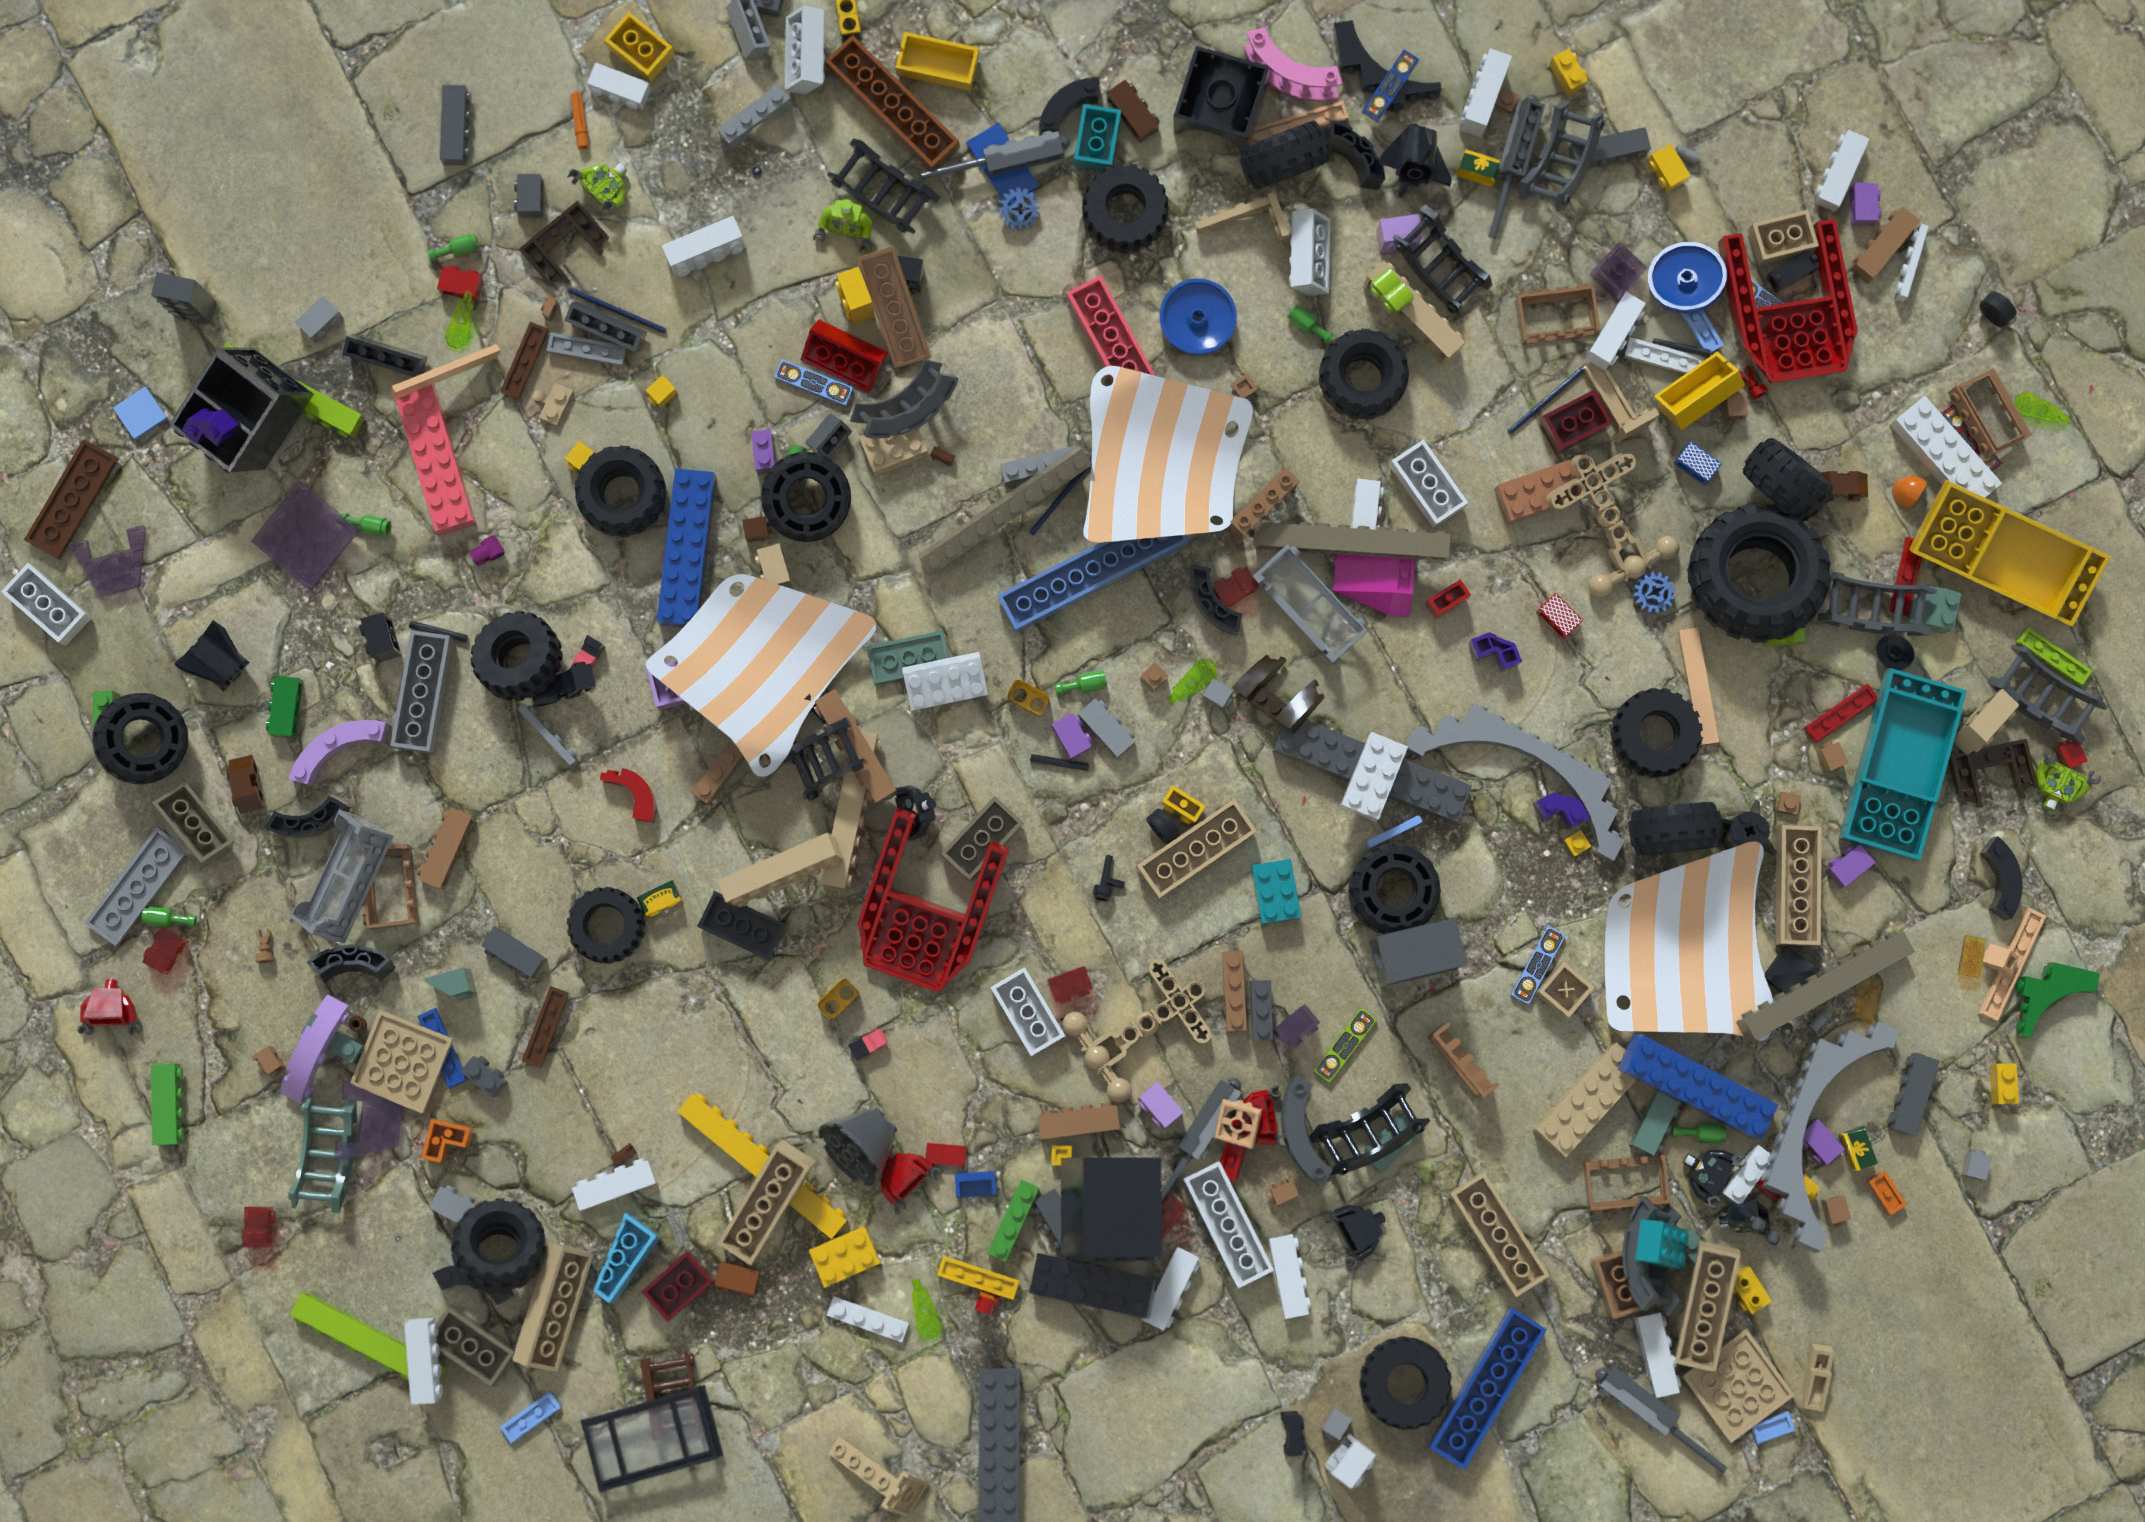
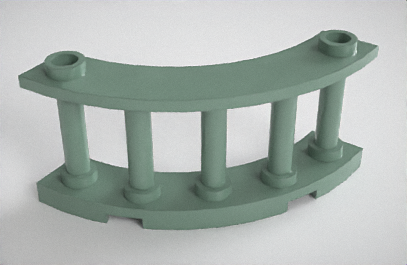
M309 1095L306 1103H303L301 1108V1114L304 1115L303 1144L293 1188L289 1189L288 1199L291 1200L293 1209H296L299 1199L328 1202V1204H331V1213H340L347 1193L343 1191L345 1181H350L354 1160L356 1134H353V1123H357V1100L348 1099L345 1107L332 1108L314 1106L313 1095ZM314 1114L341 1116L343 1128L314 1126ZM313 1134L341 1137L343 1139L342 1150L335 1152L311 1149ZM310 1157L338 1160L340 1162L338 1173L307 1172ZM305 1179L334 1182L333 1191L329 1194L302 1190Z

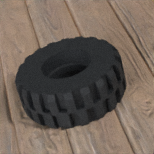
M1119 163L1117 167L1112 168L1108 166L1104 168L1103 173L1098 172L1094 176L1093 181L1088 183L1086 192L1083 195V223L1088 229V234L1091 238L1094 237L1098 245H1105L1107 250L1112 252L1116 249L1120 250V253L1123 254L1127 253L1128 250H1133L1134 253L1140 251L1141 247H1149L1152 245L1153 240H1157L1160 237L1161 231L1166 225L1169 204L1168 196L1165 194L1166 189L1163 184L1159 183V178L1155 174H1149V170L1145 167H1142V169L1137 168V164L1130 163V166H1124V163ZM1120 194L1133 195L1143 204L1142 216L1130 223L1118 222L1108 214V202Z
M524 611L504 613L503 616L493 618L488 625L485 624L482 627V631L480 634H477L474 640L475 644L471 648L473 657H471L470 661L471 666L474 668V675L492 695L497 698L501 697L506 701H512L513 699L523 701L524 698L530 699L537 696V693L545 691L547 686L555 680L556 673H559L561 668L560 661L563 659V652L560 650L562 645L556 633L541 617H537L530 612L525 614ZM521 644H530V652L520 665L513 668H503L505 656L512 648Z
M1650 688L1630 697L1619 707L1612 721L1611 736H1613V742L1611 743L1613 749H1616L1618 755H1616L1620 761L1623 760L1626 763L1625 767L1629 770L1633 769L1637 772L1636 774L1640 776L1647 775L1650 778L1667 777L1688 766L1698 754V748L1702 744L1703 739L1701 736L1703 726L1698 720L1700 715L1698 711L1694 712L1691 706L1693 704L1689 700L1685 701L1680 693L1676 692L1674 694L1670 689L1666 688L1662 690ZM1651 715L1661 716L1672 726L1674 739L1667 749L1662 751L1652 750L1641 740L1639 727L1646 717Z
M1399 1336L1398 1338H1390L1382 1344H1378L1366 1356V1361L1360 1370L1359 1387L1361 1388L1362 1399L1368 1410L1378 1420L1400 1430H1415L1421 1426L1431 1424L1432 1420L1441 1416L1442 1410L1449 1403V1395L1452 1393V1376L1446 1360L1437 1349L1420 1339ZM1400 1364L1414 1365L1421 1371L1424 1378V1389L1421 1395L1411 1402H1400L1394 1399L1387 1388V1377L1390 1371Z

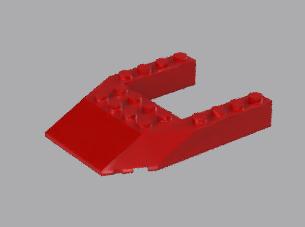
M1836 219L1818 221L1813 225L1819 245L1815 250V255L1819 260L1820 267L1818 271L1823 298L1757 308L1742 233L1723 236L1717 242L1720 257L1726 266V290L1734 324L1745 351L1770 384L1847 371L1849 357L1853 350L1852 346L1858 329Z
M898 808L894 813L857 922L863 953V965L939 992L971 961L1010 847L993 841L989 844L966 913L952 910L892 888L917 814Z

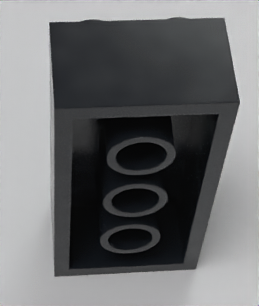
M716 891L713 892L697 925L698 928L770 962L788 927L786 924L748 906L738 908L725 902L723 894Z

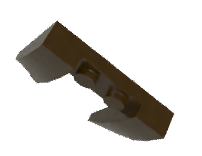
M578 200L519 248V252L550 287L553 286V282L564 280L565 283L570 282V279L547 252L576 229L599 256L604 252L601 250L604 240H609V236Z
M1265 655L1232 688L1236 694L1294 735L1325 697L1323 694H1318L1315 687L1319 686V684L1314 679L1288 704L1281 701L1264 687L1287 660L1284 657H1280L1279 660L1270 659L1269 655Z
M2027 739L1982 748L1977 753L1973 751L1968 755L1965 753L1950 755L1948 766L1961 804L1969 801L1976 803L1977 808H1982L1983 803L1975 770L2008 763L2019 799L2027 796L2024 791L2031 785L2037 788L2038 783Z

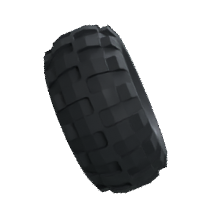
M1754 504L1739 506L1732 512L1722 513L1708 527L1704 528L1697 538L1690 555L1687 574L1692 592L1691 597L1695 606L1702 610L1705 619L1714 628L1718 626L1727 632V636L1738 640L1745 638L1750 639L1752 643H1767L1768 640H1782L1792 636L1796 631L1806 627L1814 619L1822 607L1830 588L1831 576L1829 568L1831 562L1828 551L1824 550L1821 544L1822 538L1812 527H1807L1803 523V519L1797 515L1788 514L1780 511L1778 506L1767 504L1764 507H1756ZM1759 548L1775 554L1784 563L1789 576L1788 589L1781 595L1770 599H1757L1747 596L1732 582L1728 570L1729 560L1735 554L1745 549Z

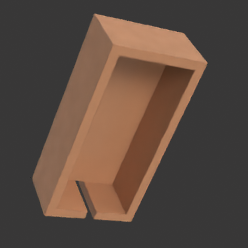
M1571 460L1496 486L1494 491L1507 525L1555 509L1547 505L1546 497L1551 491L1576 477L1571 467ZM1575 485L1571 488V494L1573 496L1577 493V487ZM1557 497L1555 503H1558V500L1562 497Z

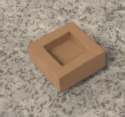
M1503 87L1494 107L1511 114L1520 95Z
M549 296L548 301L545 300L542 305V315L547 320H553L560 305L556 298Z
M1245 374L1231 384L1237 396L1245 399L1258 390L1248 374Z
M1780 792L1776 811L1797 815L1801 796Z

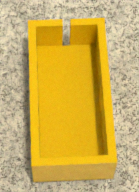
M904 32L900 47L901 52L899 51L896 64L897 76L971 92L979 60V48Z
M1716 352L1654 397L1660 412L1682 431L1745 385L1739 370L1720 353Z

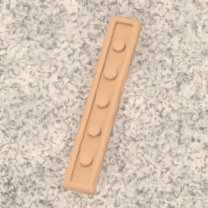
M1344 101L1255 127L1250 145L1312 120L1316 121L1319 127L1325 128L1330 120L1341 123L1348 121L1349 115Z
M497 344L393 385L390 396L393 400L494 360L498 358L500 349Z
M1699 629L1679 630L1678 636L1690 702L1693 704L1691 707L1694 712L1698 711L1700 715L1698 720L1703 726V731H1701L1703 739L1702 744L1699 746L1719 743Z
M2029 907L2026 908L2008 949L2019 956L2012 974L1997 971L1978 1014L1994 1022L1999 1021L2045 921V915Z

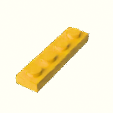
M943 1256L937 1274L938 1276L1014 1300L1020 1281Z

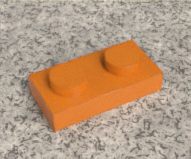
M1886 1171L1878 1173L1867 1181L1888 1215L1896 1213L1907 1205Z

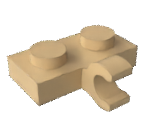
M557 383L554 384L549 396L535 390L532 396L534 400L545 404L539 419L558 426L574 393L573 390Z

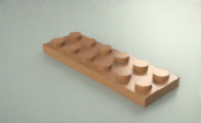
M895 246L857 257L894 368L931 358L932 355Z

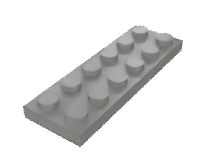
M156 827L84 924L118 947L141 917L143 909L150 905L186 857V854L174 839L162 829Z

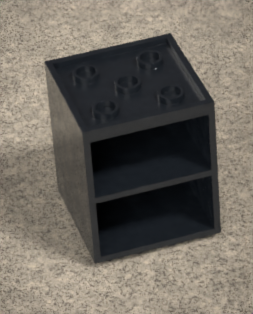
M218 347L169 423V426L174 429L175 434L189 440V444L192 447L202 450L206 458L220 464L219 467L227 473L265 470L314 394L255 348ZM202 409H209L214 412L224 410L238 423L233 436L218 446L208 438L196 445L182 432V429L187 419Z
M1061 1158V1255L1067 1256L1068 1260L1097 1262V1260L1105 1262H1115L1116 1260L1155 1261V1257H1162V1158Z

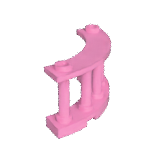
M1265 27L1246 33L1250 42L1249 45L1244 46L1246 56L1249 61L1270 66L1269 86L1298 100H1312L1313 102L1338 100L1339 96L1336 86L1342 85L1337 66L1325 68L1310 67L1291 60L1273 44Z

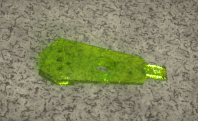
M465 290L464 297L458 300L444 337L450 347L458 349L469 343L473 313L472 292ZM459 316H462L464 318L463 323H460L458 321Z
M2028 391L2016 396L2014 399V404L2021 416H2028L2056 424L2059 421L2070 423L2071 416L2063 414L2061 408ZM2039 408H2044L2045 413L2041 414Z
M1199 659L1173 687V694L1167 698L1168 702L1172 705L1178 699L1184 700L1209 684L1212 679H1216V665L1211 660ZM1193 679L1195 685L1189 686L1187 681Z
M920 1279L912 1280L914 1291L911 1293L917 1332L926 1339L937 1337L943 1327L927 1289L922 1288ZM922 1305H927L928 1311L926 1313L921 1312L920 1307Z

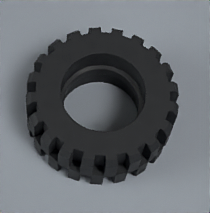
M612 887L594 888L593 891L583 893L584 896L578 897L574 907L570 908V917L567 918V934L571 938L572 946L587 959L598 963L612 964L613 962L623 961L627 956L630 957L633 951L641 945L640 941L641 938H644L645 932L643 931L644 927H646L645 920L643 919L644 913L637 901L627 893ZM602 907L617 909L622 914L625 922L624 931L620 938L610 944L596 942L588 931V922L591 915Z

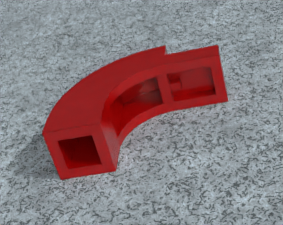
M622 768L621 775H618L619 772L607 770V773L601 772L600 780L602 782L622 785L632 791L635 798L632 816L634 820L654 823L656 816L655 796L648 783L642 777L625 768Z

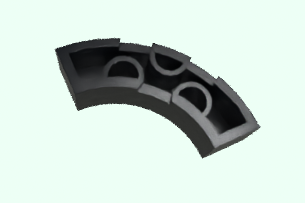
M1100 77L1079 79L1058 90L1048 101L1042 112L1039 122V136L1046 131L1059 132V128L1066 115L1074 108L1083 106V104H1098Z
M1330 120L1324 129L1330 150L1343 156L1353 166L1358 176L1360 188L1378 190L1385 180L1384 166L1379 164V158L1373 150L1374 146L1364 135L1361 137L1353 131L1351 126Z
M1191 565L1190 588L1198 610L1209 623L1219 630L1238 636L1242 613L1231 610L1218 600L1211 584V568Z
M578 662L567 671L555 675V680L547 686L545 691L536 694L537 696L531 698L532 707L536 708L555 704L562 697L569 700L580 696L582 690L589 692L594 689L596 685L591 663Z
M328 796L322 805L306 815L289 816L274 811L265 829L292 838L315 836L335 826L334 820L339 809L349 812L351 807Z
M1996 836L1990 838L1979 854L1990 865L1993 873H1995L1997 882L1994 899L1988 909L2005 921L2012 919L2019 907L2023 882L2020 866L2014 853L2001 838Z
M354 944L342 945V947L331 950L326 949L306 962L311 971L324 983L346 972H364L382 981L396 968L392 960L384 953L371 947H361Z
M455 1265L441 1268L432 1273L441 1290H446L456 1285H468L467 1281L457 1273ZM512 1289L510 1293L493 1292V1294H487L494 1300L496 1305H499L519 1293L516 1289Z

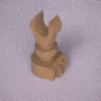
M267 928V935L261 937V930L258 929L256 936L260 941L259 951L261 953L255 955V962L259 964L273 962L274 953L269 952L271 950L269 943L272 932Z

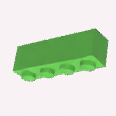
M180 1064L151 1065L152 1145L182 1144V1140H184L185 1131L182 1128L184 1109L181 1108V1100L184 1098L181 1080L184 1073Z
M1021 1179L989 1248L988 1254L1006 1262L1039 1187Z

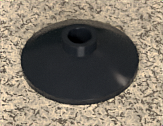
M1886 635L1876 645V655L1879 661L1888 668L1903 670L1909 667L1914 660L1915 653L1912 645L1908 640L1899 635Z

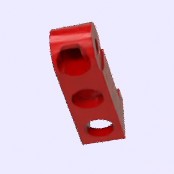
M981 1290L974 1310L989 1315L994 1314L1000 1296Z

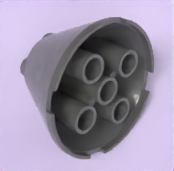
M878 1108L868 1109L825 1122L818 1131L819 1138H823L826 1144L823 1148L831 1160L848 1177L854 1181L859 1179L865 1182L863 1185L867 1187H873L880 1181L895 1140V1133L897 1132L896 1126L888 1122L883 1117L882 1111Z

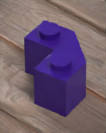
M202 409L187 419L182 432L196 445L208 438L218 446L233 436L238 423L224 410L214 412L209 409Z
M1490 632L1473 638L1468 643L1475 661L1494 654L1501 672L1518 666L1522 662L1515 643L1509 640L1506 641Z
M1555 792L1533 803L1542 821L1560 812L1568 829L1590 819L1580 800Z

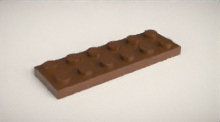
M83 439L24 540L61 559L119 458Z

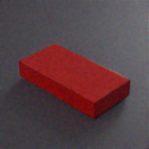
M927 1143L926 1160L933 1164L965 1166L967 1146Z

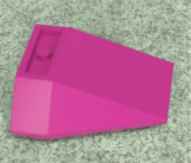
M1336 554L1333 592L1389 616L1409 617L1413 596L1415 559Z

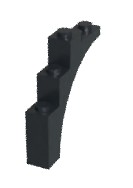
M1353 20L1334 23L1332 31L1339 73L1352 74L1358 71L1362 92L1374 93L1389 71L1373 60L1364 49L1357 36ZM1406 80L1386 111H1400L1403 109L1405 101L1416 102L1421 98H1426L1427 100L1437 98L1442 90L1441 82L1424 83Z

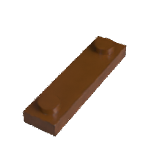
M533 322L529 323L500 390L501 394L520 400L549 332L548 328Z
M552 986L549 987L524 1053L523 1062L542 1068L569 997V992Z

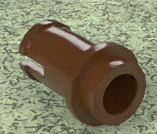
M934 446L929 457H932L933 461L936 459L951 467L956 455L940 449V446Z
M354 1016L349 1020V1028L354 1032L363 1030L367 1025L366 1020L360 1016ZM357 1021L360 1022L359 1027L356 1025Z
M628 1143L617 1153L613 1152L611 1159L616 1166H622L623 1162L636 1154L637 1151L631 1143Z

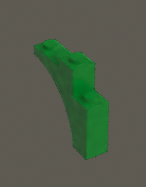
M2052 962L2047 963V966L2043 969L2042 975L2044 980L2029 976L2020 977V980L2016 983V991H2018L2017 997L2024 998V1001L2020 1004V1012L2022 1013L2020 1020L2016 1024L2017 1037L2031 1038L2034 1026L2040 1015L2050 1004L2059 998L2076 992L2096 993L2100 973Z

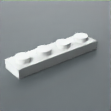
M1920 224L1911 233L1910 240L1913 241L1911 247L1907 248L1905 254L1907 261L1906 264H1903L1900 271L1902 276L1901 282L1897 283L1894 292L1897 293L1895 299L1897 301L1903 302L1909 295L1928 225Z
M1631 337L1628 339L1624 353L1625 358L1682 374L1688 373L1704 361L1703 357Z
M833 1296L826 1315L899 1342H903L909 1325L908 1322L836 1296Z

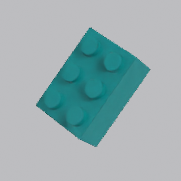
M1083 104L1074 155V166L1104 171V168L1108 166H1113L1121 110Z
M1291 859L1252 865L1251 873L1260 925L1300 919L1301 913Z
M1641 1219L1635 1260L1657 1267L1682 1270L1686 1262L1685 1247L1689 1240L1688 1230L1665 1222Z

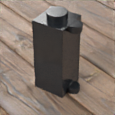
M1809 250L1774 269L1766 278L1774 292L1777 293L1814 273L1820 267L1819 260Z

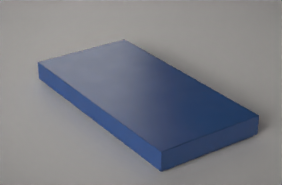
M998 122L968 140L966 144L974 157L980 159L983 157V149L993 144L997 146L1004 145L1010 139ZM986 165L981 166L1002 200L1005 199L1002 194L1009 195V189H1013L1015 192L1016 187H1020L1022 192L1025 188L1028 189L1027 194L1039 188V184L1028 168L989 177Z

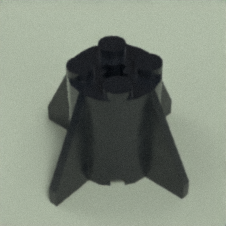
M1416 123L1409 124L1408 128L1404 129L1379 157V164L1396 169V176H1399V181L1401 182L1398 197L1402 198L1409 186L1419 187V184L1424 182L1425 185L1434 181L1449 187L1451 186L1452 178L1437 146L1436 130L1419 126Z
M213 620L205 632L197 639L196 644L192 645L174 665L182 671L211 681L225 692L231 685L230 681L235 682L242 675L240 670L243 671L250 662L238 652L226 629Z
M1755 800L1749 812H1743L1731 819L1721 818L1723 827L1721 841L1726 850L1748 842H1759L1765 852L1773 856L1776 855L1777 851L1768 839L1770 824L1760 815V801Z

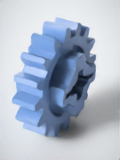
M1016 187L1015 192L1013 189H1009V195L1003 193L1002 195L1005 199L998 201L1002 204V207L997 208V210L1002 211L999 218H1005L1003 223L1005 225L1010 223V228L1014 229L1015 225L1018 230H1021L1022 225L1025 228H1029L1028 222L1034 224L1033 217L1039 216L1035 213L1036 210L1040 209V207L1035 206L1038 199H1032L1034 193L1030 192L1027 194L1028 189L1024 188L1022 192L1020 187ZM1023 196L1029 201L1030 204H1026L1024 202ZM1022 206L1026 209L1019 210L1018 212L1013 210L1012 208ZM1030 212L1028 217L1024 219V216ZM1008 213L1014 216L1015 221L1009 217Z
M1651 572L1649 577L1647 574H1644L1642 579L1636 581L1638 585L1633 587L1637 592L1632 597L1638 598L1635 605L1640 603V610L1646 608L1647 614L1653 610L1656 615L1659 613V609L1665 612L1666 607L1670 608L1672 606L1670 601H1674L1676 598L1672 595L1676 592V589H1671L1674 583L1667 582L1668 576L1662 578L1661 572L1657 576H1655L1654 572ZM1643 586H1644V588H1645V594H1644V595H1642V588H1643ZM1660 590L1657 595L1648 596L1652 591ZM1666 591V599L1664 601L1663 594Z

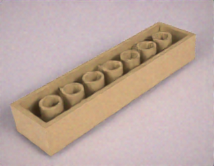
M860 730L875 756L876 753L880 754L882 742L878 734ZM853 770L844 774L831 834L836 838L844 860L839 861L840 864L836 867L824 868L821 881L823 887L846 892L848 887H852L854 876H852L851 871L852 868H856L858 859L855 852L856 849H860L862 841L859 833L860 830H864L866 822L863 814L864 810L868 811L870 803L865 794L868 789L865 784H859L855 777L857 772H853Z

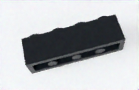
M355 334L346 336L342 353L344 356L413 377L423 374L427 356Z

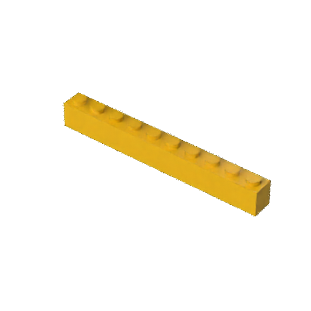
M692 1093L677 1112L757 1177L770 1156L768 1154L770 1150L761 1143L759 1146L754 1143V1137L747 1131L742 1133L737 1129L739 1125L731 1118L726 1120L722 1116L724 1112L715 1105L713 1108L707 1104L708 1099L701 1093L698 1095ZM809 1182L803 1183L790 1205L829 1238L833 1239L848 1221L845 1218L847 1214L839 1207L834 1209L830 1205L831 1200L825 1195H817L814 1192L816 1188Z

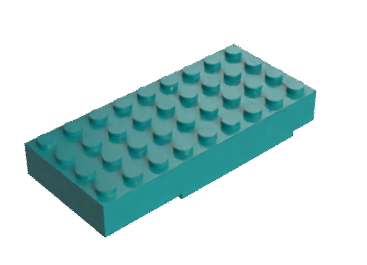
M1892 668L1884 671L1838 839L1857 845L1861 844L1864 847L1911 861L1921 860L1961 718L1967 690ZM1893 676L1904 679L1899 682V687L1904 689V691L1897 690V686L1890 687Z

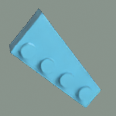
M624 1213L623 1221L616 1233L613 1246L607 1255L608 1258L605 1266H603L593 1292L608 1303L613 1304L617 1302L662 1238L628 1213Z

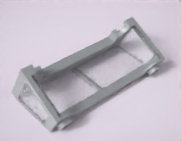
M1287 544L1255 573L1253 578L1324 655L1335 664L1368 632L1366 629L1368 625L1361 617L1356 619L1300 559L1299 555L1301 553L1294 545L1290 548Z
M339 809L334 825L341 831L309 902L301 901L297 903L290 917L312 935L345 943L394 835L356 814Z

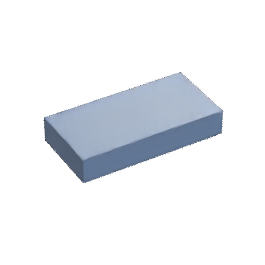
M1789 1411L1763 1419L1751 1428L1757 1444L1796 1431Z

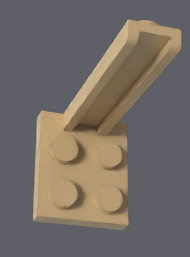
M1275 191L1268 193L1267 197H1256L1252 200L1253 202L1237 204L1234 206V209L1228 211L1223 209L1214 216H1203L1195 222L1198 233H1204L1268 210L1272 224L1276 223L1274 228L1278 242L1282 241L1284 246L1290 244V233Z
M1591 362L1582 367L1618 427L1619 431L1613 437L1617 444L1637 434L1638 431L1651 426L1659 416L1655 408L1651 411L1646 409L1636 417L1607 368L1603 370Z
M840 1436L828 1453L886 1496L881 1505L884 1509L905 1517L910 1515L930 1483L926 1479L906 1471H902L899 1478L895 1477Z

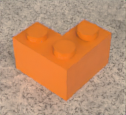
M431 1119L421 1158L445 1163L450 1144L470 1148L474 1128Z

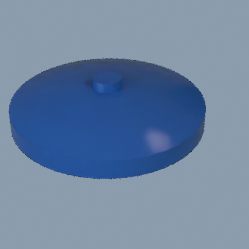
M1695 242L1678 243L1664 249L1655 257L1648 272L1649 290L1655 301L1665 309L1676 313H1695L1707 309L1721 297L1727 281L1726 266L1720 255L1712 248Z
M1200 278L1185 280L1175 285L1164 297L1159 314L1161 331L1166 340L1180 352L1195 356L1211 354L1221 349L1233 335L1237 320L1236 307L1230 294L1219 284Z

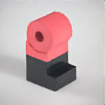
M587 635L571 667L578 662L591 663L593 667L605 646Z
M878 1029L850 1043L848 1046L856 1061H859L889 1042L882 1029Z

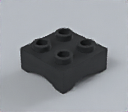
M1787 945L1776 956L1764 973L1767 983L1778 991L1787 994L1790 992V987L1798 983L1801 985L1807 983L1805 979L1817 974L1820 969Z
M1297 1411L1280 1412L1281 1420L1286 1427V1440L1283 1445L1284 1453H1286L1287 1457L1303 1456V1450H1306V1440L1301 1435V1430L1305 1429L1304 1418Z

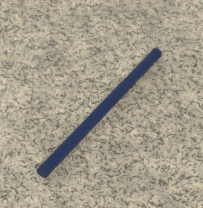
M571 288L569 291L573 295L657 331L666 332L667 328L579 290Z
M1580 367L1511 426L1508 432L1512 434L1578 378L1584 372L1583 368Z
M1089 468L1069 482L1029 531L1031 535L1037 532Z

